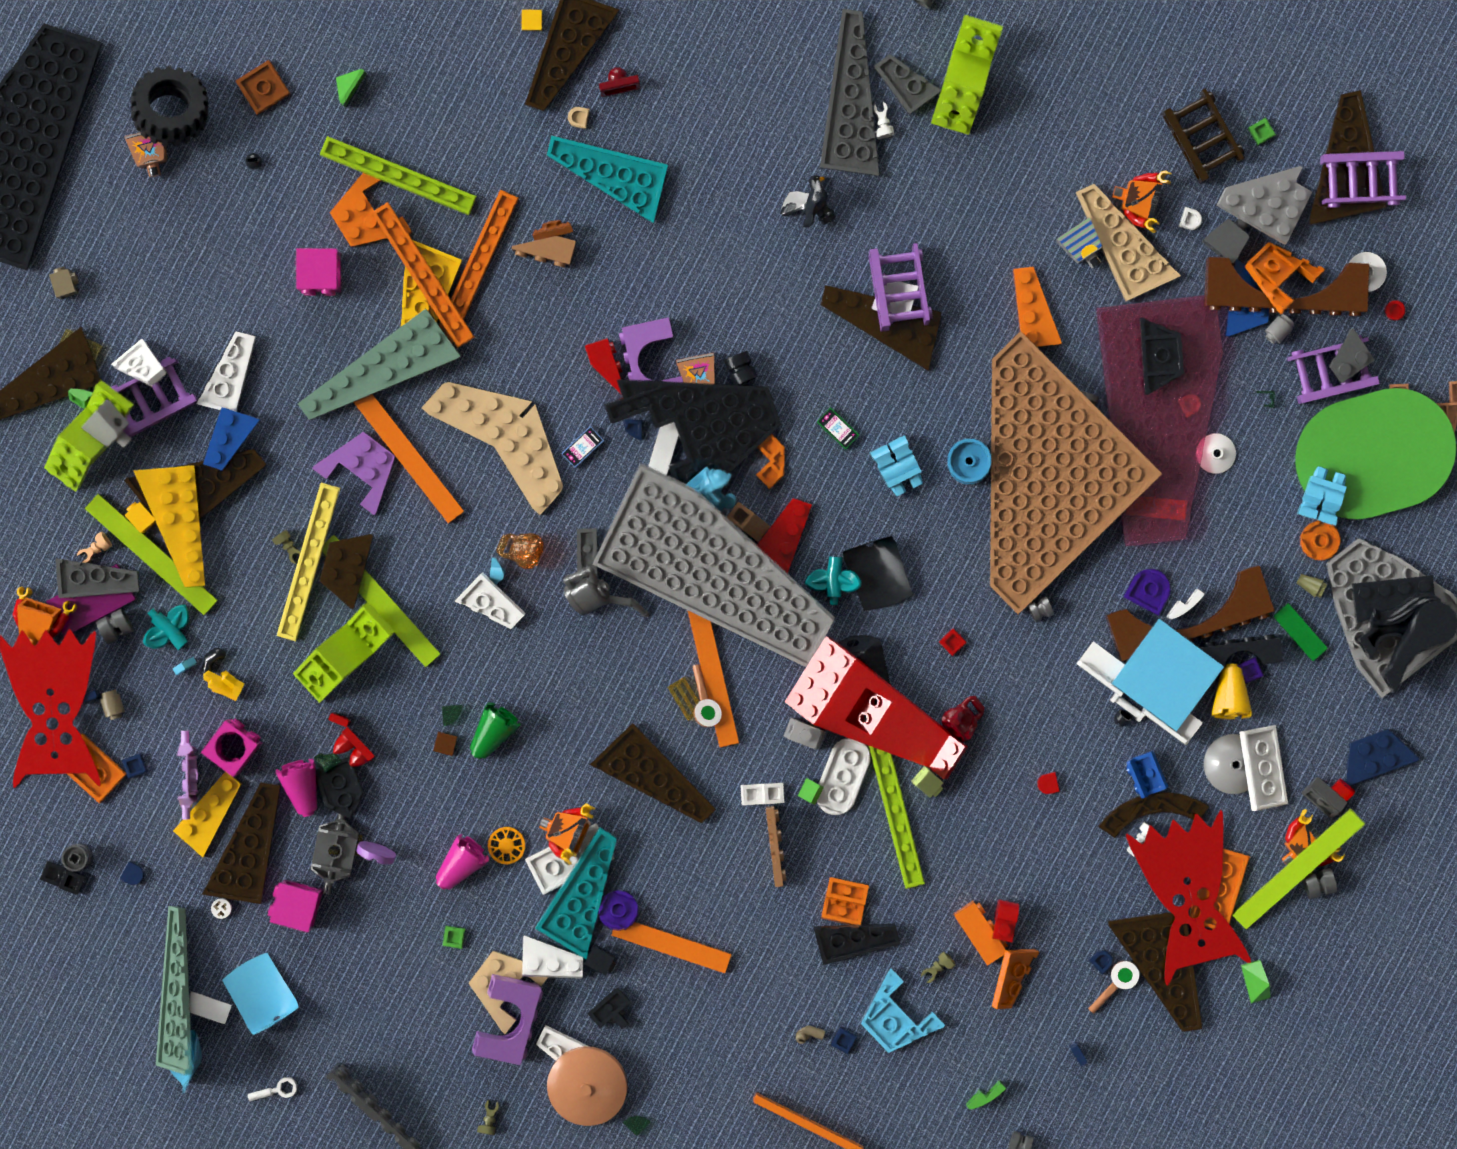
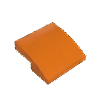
M830 877L821 919L848 925H861L869 885Z

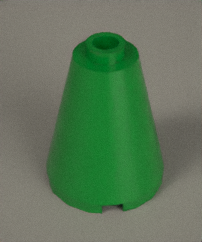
M488 702L486 704L470 745L471 754L477 759H486L521 725L517 723V717L502 706L500 709L495 708V703Z

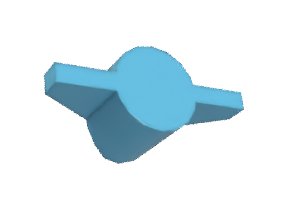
M492 557L490 580L497 585L503 579L505 569L500 565L497 558Z

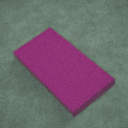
M118 564L112 566L114 568H120ZM133 592L59 598L57 595L47 600L46 603L60 608L62 613L64 612V602L70 601L67 606L68 610H71L73 605L77 604V610L69 613L68 616L70 618L62 630L65 637L69 629L75 632L131 603L136 598Z

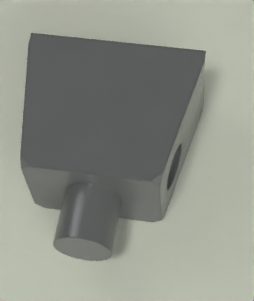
M1228 218L1206 236L1202 242L1219 257L1229 258L1231 263L1234 264L1250 237L1244 232L1249 224L1239 218L1234 223Z

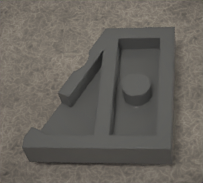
M1351 328L1329 367L1339 382L1343 383L1375 359L1354 328Z

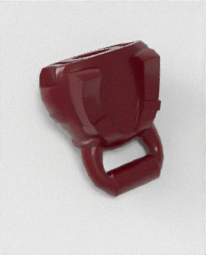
M969 696L961 704L950 708L944 713L942 725L960 741L966 742L972 738L977 727V721L982 718L985 707L976 696ZM969 702H971L973 706L976 708V710L979 712L977 715H974L972 710L969 707H967Z

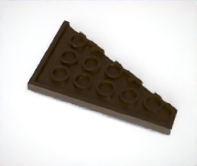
M1361 90L1341 94L1325 154L1374 152ZM1358 163V197H1370L1369 168L1366 166V163ZM1338 164L1337 167L1338 198H1350L1349 170L1346 164ZM1322 165L1309 225L1383 209L1387 205L1386 202L1340 204L1338 208H1328V205H1322V200L1330 198L1329 171L1326 165ZM1377 166L1378 196H1384L1379 169Z
M255 449L236 453L223 471L204 465V460L182 465L194 466L199 520L267 465ZM136 476L126 478L124 480L152 514Z

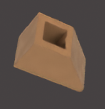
M740 502L736 504L727 516L733 524L757 542L760 541L770 525Z

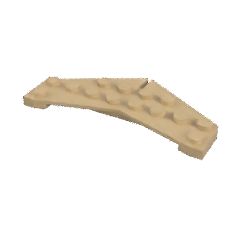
M450 382L441 385L422 406V409L429 415L494 446L531 507L541 515L562 492L563 483L536 405L522 418L520 415L528 408L532 401Z

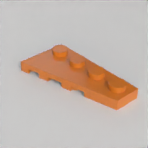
M1034 267L1013 269L1020 331L1036 347L1061 345V339Z

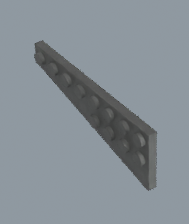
M842 9L820 168L878 176L879 169L863 12Z

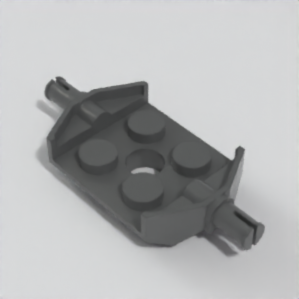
M339 813L335 821L319 825L311 870L324 879L325 884L322 894L327 892V895H331L334 881L351 876L359 835L358 831L346 823V817ZM332 845H337L340 848V854L337 857H332L329 854V848Z

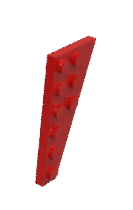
M794 498L757 544L787 574L812 506L809 503Z

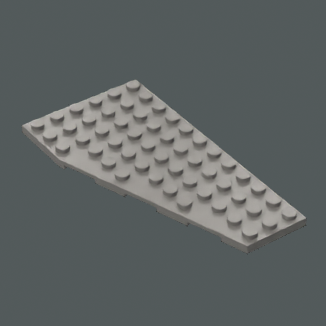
M640 464L593 565L807 667L823 642L835 617L696 489L649 466Z

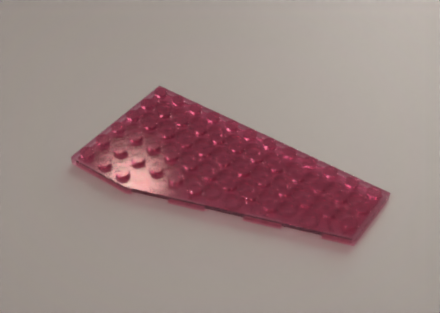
M1204 295L1096 308L1109 421L1162 473L1121 514L1125 547L1184 540L1187 535L1190 512L1223 355L1218 311L1209 310V307H1204ZM1139 318H1145L1150 322L1181 333L1184 374L1149 395H1144Z

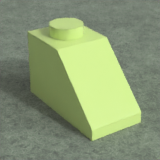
M925 766L911 780L930 798L932 795L936 797L943 789L941 786L943 782Z

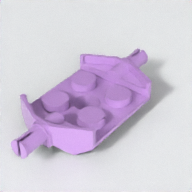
M181 731V743L177 756H185V760H182V770L186 772V780H183L182 789L186 794L178 796L180 806L182 807L183 820L191 819L190 807L198 800L195 796L198 794V755H194L197 748L189 743V731Z

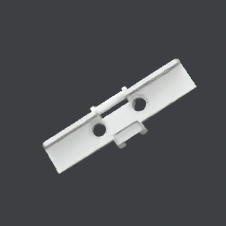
M1094 641L1077 662V665L1115 692L1110 701L1119 704L1135 716V720L1138 722L1144 716H1147L1185 745L1188 744L1202 725L1200 720L1189 714L1179 729L1174 731L1145 708L1140 711L1121 697L1123 692L1111 683L1125 664Z

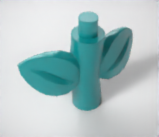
M829 557L827 570H815L805 580V585L810 589L816 591L827 589L830 605H838V597H841V591L853 592L861 587V580L854 571L843 570L841 572L843 557Z
M178 605L168 612L167 617L162 612L158 614L154 608L147 613L152 618L151 622L155 626L150 628L143 639L145 646L159 649L163 648L170 640L179 651L188 643V640L180 631L189 621V611L186 605Z

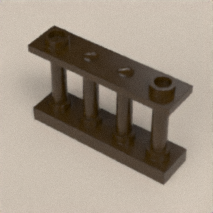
M1206 88L1200 92L1202 98L1177 112L1175 110L1172 111L1170 107L1161 113L1199 184L1209 178L1208 174L1212 169L1234 157L1237 162H1240L1244 159L1243 155L1245 154L1242 146L1236 144L1216 108L1214 95L1211 91L1208 92ZM1204 105L1208 107L1211 116L1187 129H1182L1179 124L1182 117ZM1216 122L1221 131L1220 134L1198 146L1191 145L1188 140L1191 135ZM1226 140L1231 149L1230 151L1207 164L1200 162L1198 158L1200 153Z

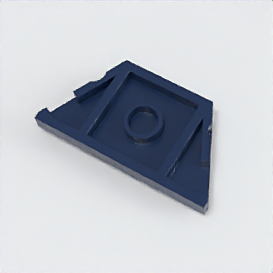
M1385 729L1349 742L1345 782L1350 786L1419 761V758L1389 729Z

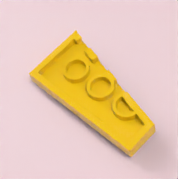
M225 772L190 811L191 819L182 820L173 832L199 855L204 857L242 783Z

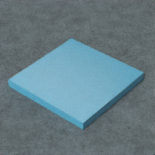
M1158 619L1111 684L1174 731H1177L1224 666L1162 620Z

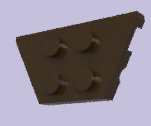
M373 534L329 543L320 582L350 609H355L374 537Z

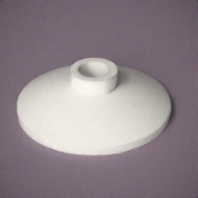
M1363 252L1355 255L1349 261V263H1369L1368 292L1378 289L1384 283L1387 275L1386 265L1378 255L1371 252Z
M1222 434L1207 435L1199 442L1196 448L1198 464L1209 473L1225 472L1233 465L1236 458L1233 442ZM1214 450L1220 451L1219 457L1214 456Z

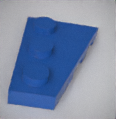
M221 407L203 464L223 471L254 427L260 422V419Z

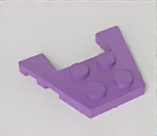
M362 432L314 465L312 469L328 479L338 464L341 463L372 487L360 505L373 515H376L396 456L365 432Z

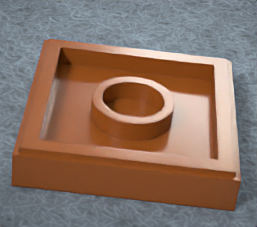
M267 60L236 80L237 85L257 116L291 95L270 60Z

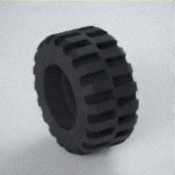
M165 66V69L157 67L154 68L152 73L150 71L144 73V79L139 78L136 86L132 89L131 117L135 128L138 131L141 130V135L147 139L149 137L150 142L155 144L161 142L162 146H168V144L180 146V142L186 144L191 141V137L196 138L200 131L204 129L208 118V97L206 88L202 86V81L197 77L194 79L193 73L187 71V73L183 72V68L177 67V69H171V66ZM171 95L184 100L189 108L179 116L165 117L157 114L150 105L159 97Z

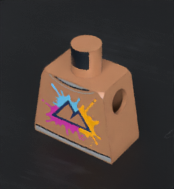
M141 132L125 136L137 167H147L149 177L160 176L159 164L167 162L166 146H162L161 142H157V144L150 142V138H144Z
M714 353L676 360L683 382L715 384Z

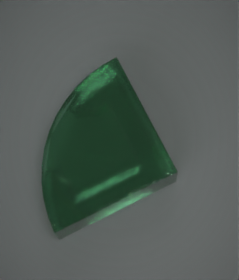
M462 704L442 706L443 726L450 725L459 718L462 712Z
M321 753L314 756L316 763L324 772H327L341 762L340 757L333 753L326 755Z
M631 1116L623 1121V1124L636 1136L651 1123L649 1119L643 1116Z

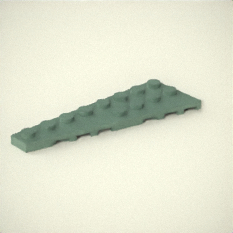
M424 309L300 401L298 405L307 418L312 420L376 392L407 381L417 375L443 366L446 363L459 359L461 355L429 311Z
M168 906L156 1066L183 1075H191L192 1057L185 908Z

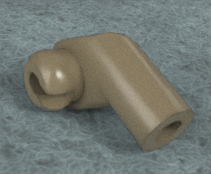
M807 1025L798 1030L796 1041L799 1044H804L811 1037L822 1040L825 1030Z

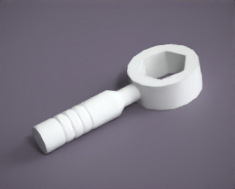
M284 1077L278 1082L277 1088H267L249 1093L248 1099L249 1101H254L272 1096L277 1092L280 1096L289 1098L296 1093L297 1083L291 1077ZM290 1082L293 1085L292 1092L285 1093L281 1090L282 1083Z

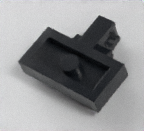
M617 987L587 1014L599 1028L609 1021L611 1024L616 1022L621 1029H624L629 1023L623 1017L626 1013L623 1008L631 1001Z

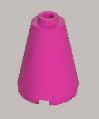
M303 759L293 761L281 766V771L276 769V775L299 815H303V817L313 815L317 809L316 766L313 759H308L309 763H304Z
M459 834L455 838L436 875L437 885L444 890L452 889L489 861L488 855L484 857L482 854L484 849L468 836L465 839L461 838L463 834Z

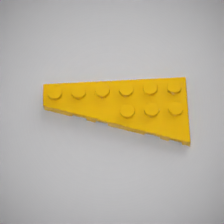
M414 241L447 295H449L462 260ZM405 266L401 326L424 309H427L438 323L439 318Z

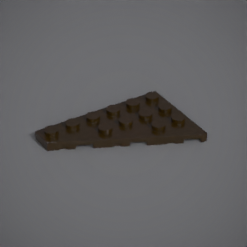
M1171 912L1108 920L1109 927L1181 1031L1202 1029L1193 965L1177 969L1168 985L1165 983L1167 945L1175 916ZM1187 924L1180 926L1179 932L1182 936L1189 935Z

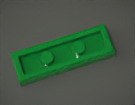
M1289 603L1273 615V618L1311 661H1314L1328 649Z

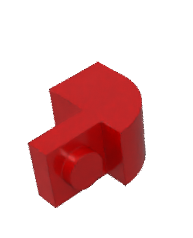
M1000 899L997 901L992 939L1012 943L1018 920L1019 903Z

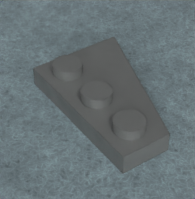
M890 54L874 66V69L909 115L941 92V89L932 85Z

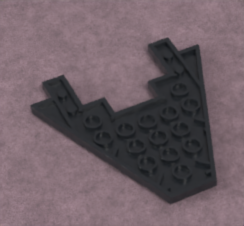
M617 379L622 398L604 404L611 424L645 411H649L655 429L674 422L687 458L668 466L672 478L684 484H687L705 467H708L710 470H722L727 474L730 473L781 425L767 386Z

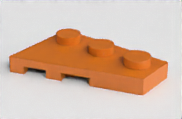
M1035 949L1005 950L992 1007L996 1009L1012 1008L1022 988L1021 981L1025 974H1029L1031 970L1029 965L1033 957L1037 958L1039 951Z

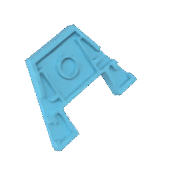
M892 968L888 971L861 1022L863 1027L888 1053L945 1026L933 1012L919 1025H916L890 998V995L904 982Z

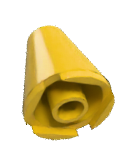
M1226 664V667L1220 673L1212 716L1219 719H1235V717L1240 715L1241 719L1252 717V709L1242 668L1238 667V664Z

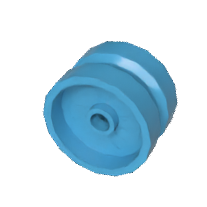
M964 439L957 442L948 454V469L951 476L957 482L964 485H974L982 482L988 476L991 469V455L988 448L982 442L975 439ZM969 458H972L973 463L971 465L966 464L965 460H969Z

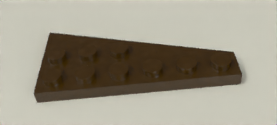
M825 285L821 300L822 307L848 321L853 326L861 329L925 370H929L942 312L932 310V319H930L927 326H924L923 318L895 321L893 324H890L889 331L881 332L878 312L872 309L875 300L874 296ZM912 305L911 311L921 310V307Z
M633 723L589 764L700 823L705 821L716 810Z

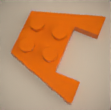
M364 173L361 174L330 212L351 247L387 239L371 212L374 209L364 194V191L381 180ZM401 216L399 220L407 230L408 234L412 233L407 222L405 221L403 216Z
M1268 242L1247 262L1245 268L1277 311L1282 314L1294 300L1280 290L1279 287L1295 271H1298L1310 282L1314 283L1323 274L1325 269L1321 266L1316 268L1310 265V261L1304 258L1299 260L1291 256V252Z

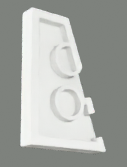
M143 339L138 341L111 364L115 369L150 386L160 381L167 374Z
M483 572L455 600V602L470 607L471 610L480 612L488 616L489 619L510 629L526 614Z
M523 936L522 976L582 979L583 957Z

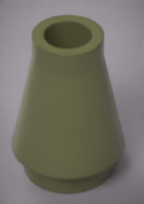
M1302 573L1296 583L1313 597L1317 596L1319 598L1322 597L1328 585L1322 579Z

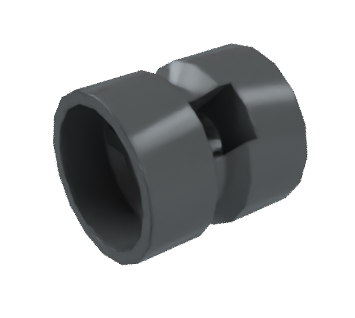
M122 608L111 613L110 618L106 616L96 621L98 630L107 644L118 640L119 635L125 636L134 631L128 616Z
M74 844L66 848L62 853V864L70 871H79L91 863L92 852L85 844Z
M1330 867L1319 870L1318 874L1311 872L1303 879L1304 888L1310 900L1321 897L1322 893L1329 895L1337 892L1336 881Z

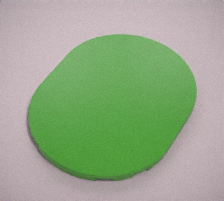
M1383 389L1336 402L1319 411L1306 424L1300 435L1295 452V467L1304 492L1310 476H1313L1317 467L1328 469L1325 480L1330 482L1333 481L1335 472L1346 475L1344 486L1347 488L1342 505L1335 515L1347 519H1365L1419 504L1433 496L1444 485L1452 471L1456 456V439L1448 417L1433 400L1421 393L1408 389Z

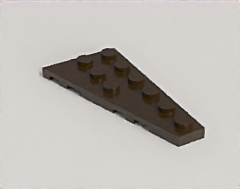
M559 0L525 106L543 112L546 110L619 13L620 9L593 0Z
M83 327L77 329L0 390V420L66 397L70 389L85 390L94 387L102 380Z
M260 782L201 895L262 904L281 785Z

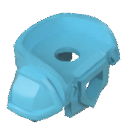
M705 467L686 484L696 489L721 513L723 512L722 509H731L736 504L735 495L729 493L724 496L721 493L723 486L731 478L730 473L727 474L722 470H710L708 467Z

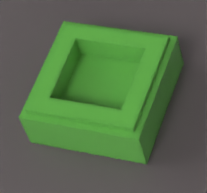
M1266 118L1248 128L1257 146L1276 135Z
M806 778L798 796L815 805L824 787Z
M446 925L442 946L462 949L466 928Z

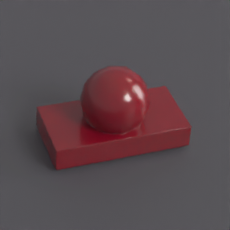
M615 67L610 70L608 81L599 83L601 96L606 97L640 89L638 75L627 77L624 69Z

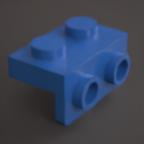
M1153 750L1127 761L1128 774L1133 777L1135 791L1142 799L1168 788Z

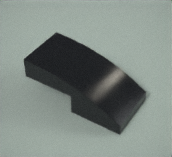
M47 860L39 880L78 895L85 876Z

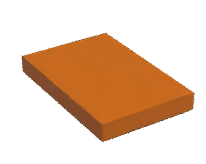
M83 733L81 736L95 763L101 786L99 787L86 773L68 775L100 804L127 774Z

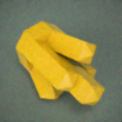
M209 670L203 674L204 680L208 682V688L212 689V692L224 695L234 701L237 700L245 684L227 671L221 672L220 676Z

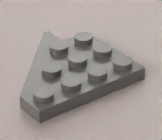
M1299 166L1226 187L1216 206L1285 245L1312 191L1296 183L1303 168Z

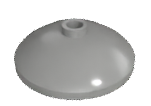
M1228 734L1219 737L1208 747L1204 756L1203 766L1208 781L1216 789L1224 793L1240 794L1248 791L1240 735ZM1234 761L1239 763V767L1236 769L1232 766Z

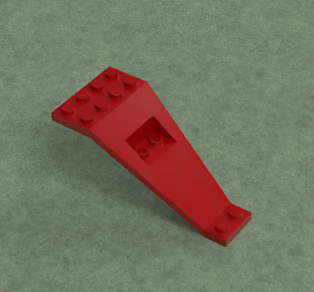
M830 636L825 637L785 700V703L811 724L926 766L942 779H948L968 748L967 745ZM875 699L878 701L877 705L874 704ZM865 715L867 716V721H866V722L864 721V716H865Z

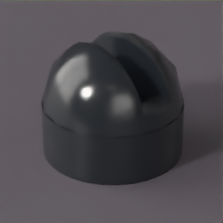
M250 153L247 155L245 163L250 169L255 170L261 166L262 159L258 154ZM258 158V162L248 163V159Z
M1120 709L1114 717L1115 724L1119 723L1120 727H1125L1132 720L1131 715L1123 709Z

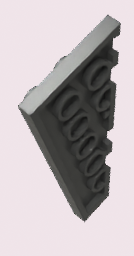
M337 1063L330 1070L326 1078L330 1082L334 1079L338 1089L343 1094L349 1093L352 1095L350 1097L352 1102L374 1122L379 1120L382 1129L387 1134H394V1139L404 1149H421L418 1140L413 1136L410 1138L405 1133L406 1128L400 1122L396 1123L391 1118L392 1114L385 1107L382 1109L377 1104L379 1102L373 1094L370 1093L368 1095L365 1092L364 1085L358 1079L354 1080L349 1075L351 1072L345 1065L342 1064L340 1066Z

